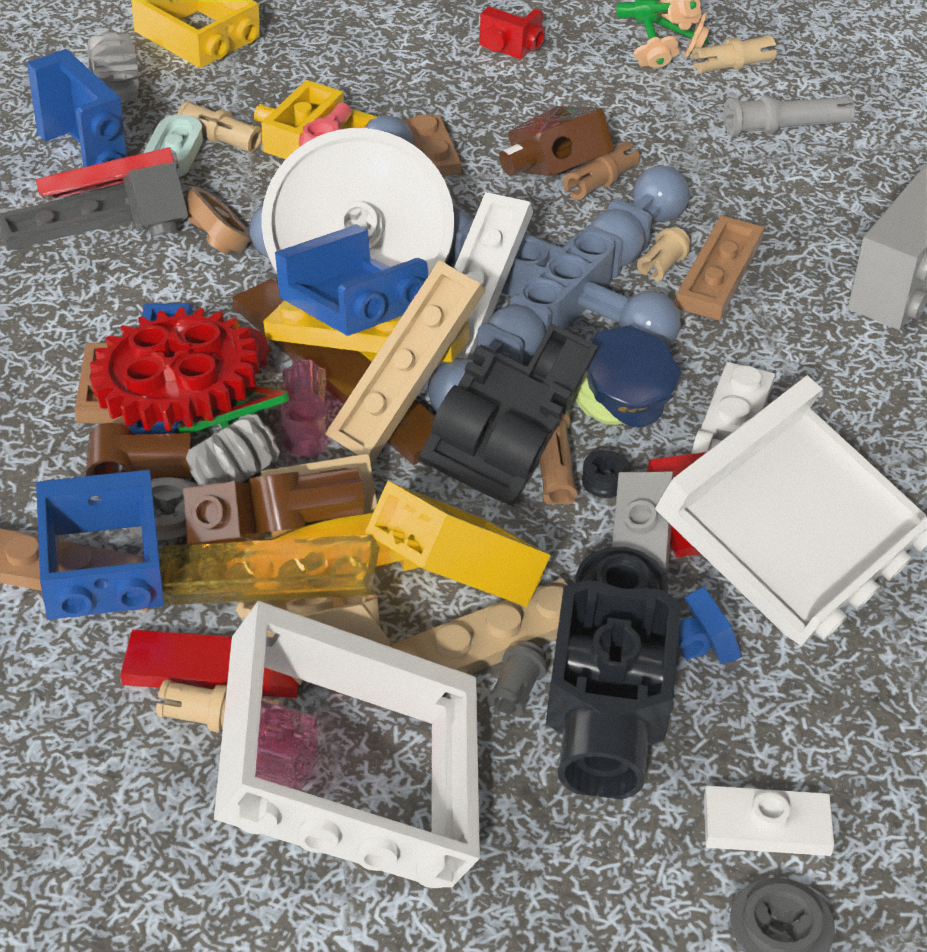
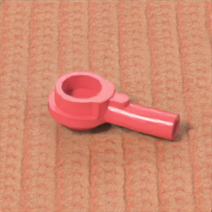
M338 103L330 115L307 123L303 127V134L299 137V147L315 137L340 130L351 116L350 106L346 103Z

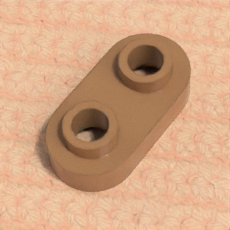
M192 186L184 198L188 213L187 219L209 234L206 238L207 242L218 251L227 255L232 250L242 253L251 240L249 229L222 201L209 192Z

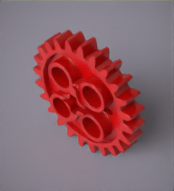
M179 308L175 316L167 317L166 313L161 310L157 313V320L151 322L143 316L138 317V327L120 326L122 337L107 336L105 339L108 348H96L97 360L90 362L92 374L89 376L94 395L98 399L99 407L101 409L108 408L111 419L123 416L125 426L128 427L141 419L144 430L147 431L157 422H163L165 430L171 431L176 421L183 420L188 428L193 427L194 417L202 416L208 421H213L212 410L218 408L226 412L232 411L230 399L245 400L247 398L245 388L255 387L254 375L260 373L255 338L250 337L249 328H239L237 318L224 322L221 311L207 318L204 308H199L192 316H186L184 308Z

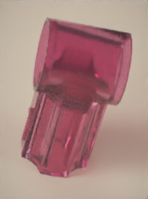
M295 360L292 366L282 370V390L287 391L290 400L282 403L280 408L282 445L289 455L308 459L322 454L327 449L329 437L325 435L328 430L326 369L317 366L313 360Z

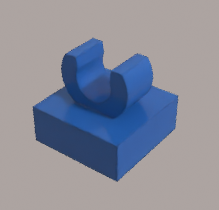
M705 586L685 596L684 598L692 616L680 620L678 649L685 660L705 655L710 648L720 664L741 658L742 655L732 626Z

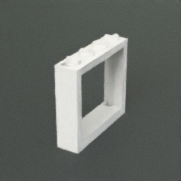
M257 601L232 636L214 820L240 827L248 833L263 834L296 844L310 852L325 853L355 862L369 870L384 871L414 880L425 887H453L480 859L476 677ZM267 630L276 633L273 638L267 636ZM264 667L431 723L432 833L255 777ZM445 692L449 693L446 697H442Z

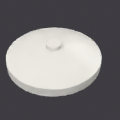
M349 128L328 132L315 137L296 149L283 162L272 178L266 192L262 210V232L272 267L277 273L276 251L358 224L368 229L371 258L392 267L419 257L427 261L429 276L439 260L446 264L452 246L454 212L445 180L436 166L421 150L391 133L368 128Z

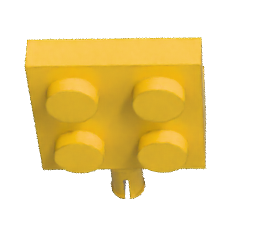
M305 80L276 109L259 104L254 112V120L261 122L263 152L287 159L299 148V137L303 134V127L315 119L325 118L327 115H330L338 103H344V91ZM351 109V116L341 129L364 128L370 120L377 117Z

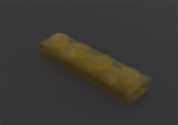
M373 534L163 546L159 560L164 605L370 596L380 547Z

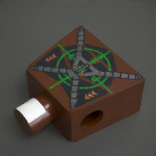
M557 106L511 129L508 134L511 147L499 153V160L503 170L509 176L520 172L551 176L612 152L614 147L603 109L574 106Z

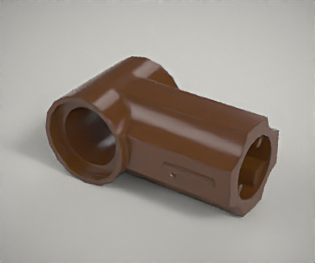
M101 424L95 427L89 434L86 476L150 470L151 479L167 477L192 478L191 468L186 460L188 451L192 448V436L190 433L134 435V432L122 424Z
M358 468L334 469L300 476L299 472H290L249 478L257 533L306 527V522L364 514V491Z

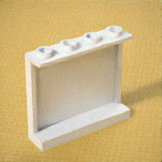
M808 375L674 477L655 508L783 634L801 646L815 634L823 641L828 638L847 618V615L842 610L848 604L854 609L859 610L880 588L875 582L879 576L883 575L888 581H891L911 561L912 557L907 551L914 547L919 553H922L927 548V515L811 409V406L823 389Z

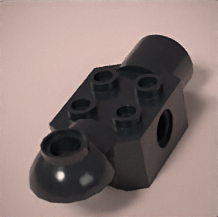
M606 547L586 557L580 563L576 572V583L563 587L545 724L562 734L558 765V778L561 783L575 794L597 796L598 794V797L621 800L637 794L644 785L648 745L665 741L674 696L681 602L667 594L669 590L667 576L656 560L646 553L632 548Z

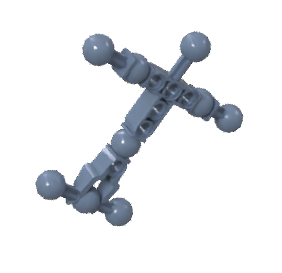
M383 115L370 120L364 127L391 133L415 146L411 128L399 117ZM657 165L646 169L639 175L634 185V202L631 205L617 199L613 200L608 206V211L598 214L584 231L576 234L562 248L525 233L501 293L512 297L510 306L497 310L491 315L488 323H483L478 328L477 345L480 346L482 344L522 365L530 363L551 323L566 330L586 309L620 323V327L631 325L665 341L667 346L674 343L681 328L680 313L676 304L664 293L645 291L632 298H628L607 288L611 283V277L616 278L620 274L621 267L635 261L640 253L648 248L652 221L665 223L677 218L684 212L690 199L689 185L686 178L674 167ZM261 205L251 217L249 235L254 248L266 258H269L263 239V205ZM453 206L454 233L446 264L455 263L456 265L474 219L462 208ZM456 357L453 362L441 363L434 370L428 383V396L436 412H438L449 390L454 385L458 386L465 373L467 362L473 363V357L471 359Z

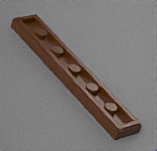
M272 278L232 297L233 308L264 335L263 321L284 301L279 297L278 283ZM270 340L342 404H345L371 364L360 352L354 350ZM414 400L387 443L413 466L420 462L419 454L431 434L435 416L417 400Z

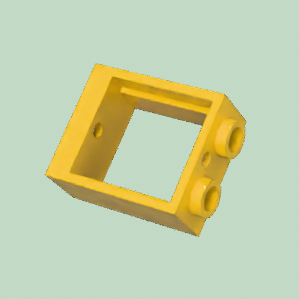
M131 0L134 31L199 68L222 59L225 55L260 38L259 4L253 0ZM199 11L216 21L197 30L181 21V19Z
M387 481L365 530L366 534L424 570L525 607L528 606L536 587L539 585L543 571L551 556L489 520L391 481Z

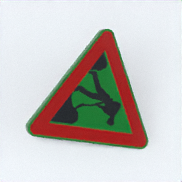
M255 385V387L245 388L247 397L245 400L230 399L232 411L226 412L216 408L212 410L213 421H208L202 416L194 417L192 428H188L183 422L178 426V430L180 433H192L220 424L223 429L231 424L230 420L247 414L258 415L257 411L285 403L290 400L287 391Z

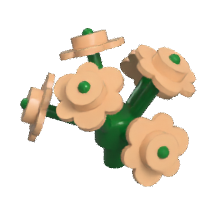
M635 0V2L617 3L616 13L618 19L636 18L638 24H644L649 38L647 45H642L634 51L635 59L638 60L641 67H663L672 60V57L680 53L677 38L675 36L658 38L653 23L690 38L684 54L685 57H688L694 48H702L703 44L708 42L707 34L709 28L703 26L707 13L703 12L701 15L700 0ZM692 23H697L694 30L689 29Z

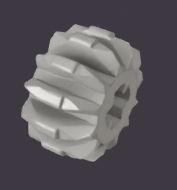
M106 32L101 33V35L91 36L87 43L88 69L120 96L121 104L135 101L138 96L139 72L135 46L131 37L127 33Z
M247 414L189 449L186 460L191 468L190 472L198 485L231 481L243 482L276 461L280 450L274 441L276 438L268 425H265L258 415Z

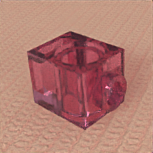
M261 700L255 777L302 791L318 761L317 717Z

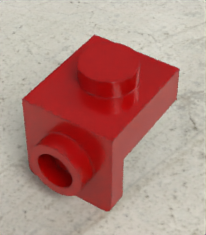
M488 6L480 13L479 45L493 52H501L522 59L531 50L537 51L544 41L545 29L542 27L543 11L533 9L523 18Z

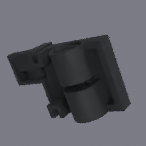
M552 323L528 367L482 344L480 346L477 345L473 351V363L467 362L465 373L458 386L454 385L441 403L432 424L431 434L419 454V461L487 496L513 507L555 432L562 413L566 415L572 404L577 388L596 354L598 346Z

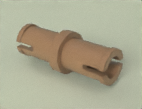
M628 141L621 142L614 148V151L587 161L586 165L565 175L563 179L564 190L568 192L572 188L579 186L580 188L569 196L574 200H581L601 186L606 188L616 183L619 175L639 164V151L636 149L628 155H624V152L631 149L634 145Z

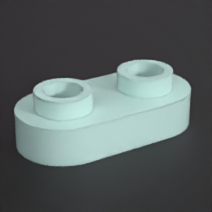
M184 114L164 118L159 122L144 153L171 147L177 154L180 167L177 168L178 176H183L189 171L203 143L201 122L193 116Z

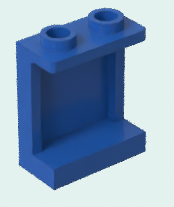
M67 49L27 62L37 134L45 142L69 133L80 143L83 167L127 157L120 96Z
M358 224L275 252L279 297L346 336L403 316L428 278L427 261L419 257L392 267L371 258L368 229Z

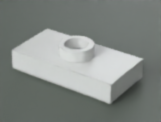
M706 786L704 811L707 848L832 855L834 837L829 794Z

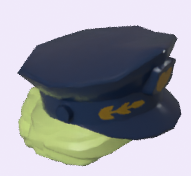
M631 325L596 333L592 343L598 346L597 352L574 396L578 406L586 415L604 424H627L631 427H646L656 422L663 413L665 403L674 397L672 392L682 375L666 342Z

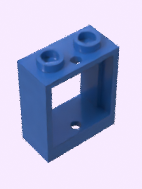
M150 470L36 482L40 583L47 620L128 610L135 611L164 606ZM94 496L101 497L99 500H91L90 498ZM141 526L145 562L59 572L58 535Z

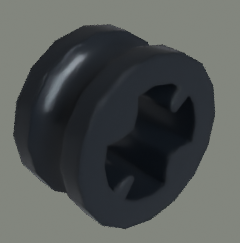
M601 450L593 452L583 462L582 485L586 491L600 498L616 497L619 472H630V464L625 457L613 451ZM600 471L601 475H604V471L614 473L615 476L612 477L608 473L607 477H601L597 475V472Z

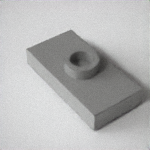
M619 472L612 547H628L646 553L659 563L668 577L672 525L655 508L674 478L673 472Z

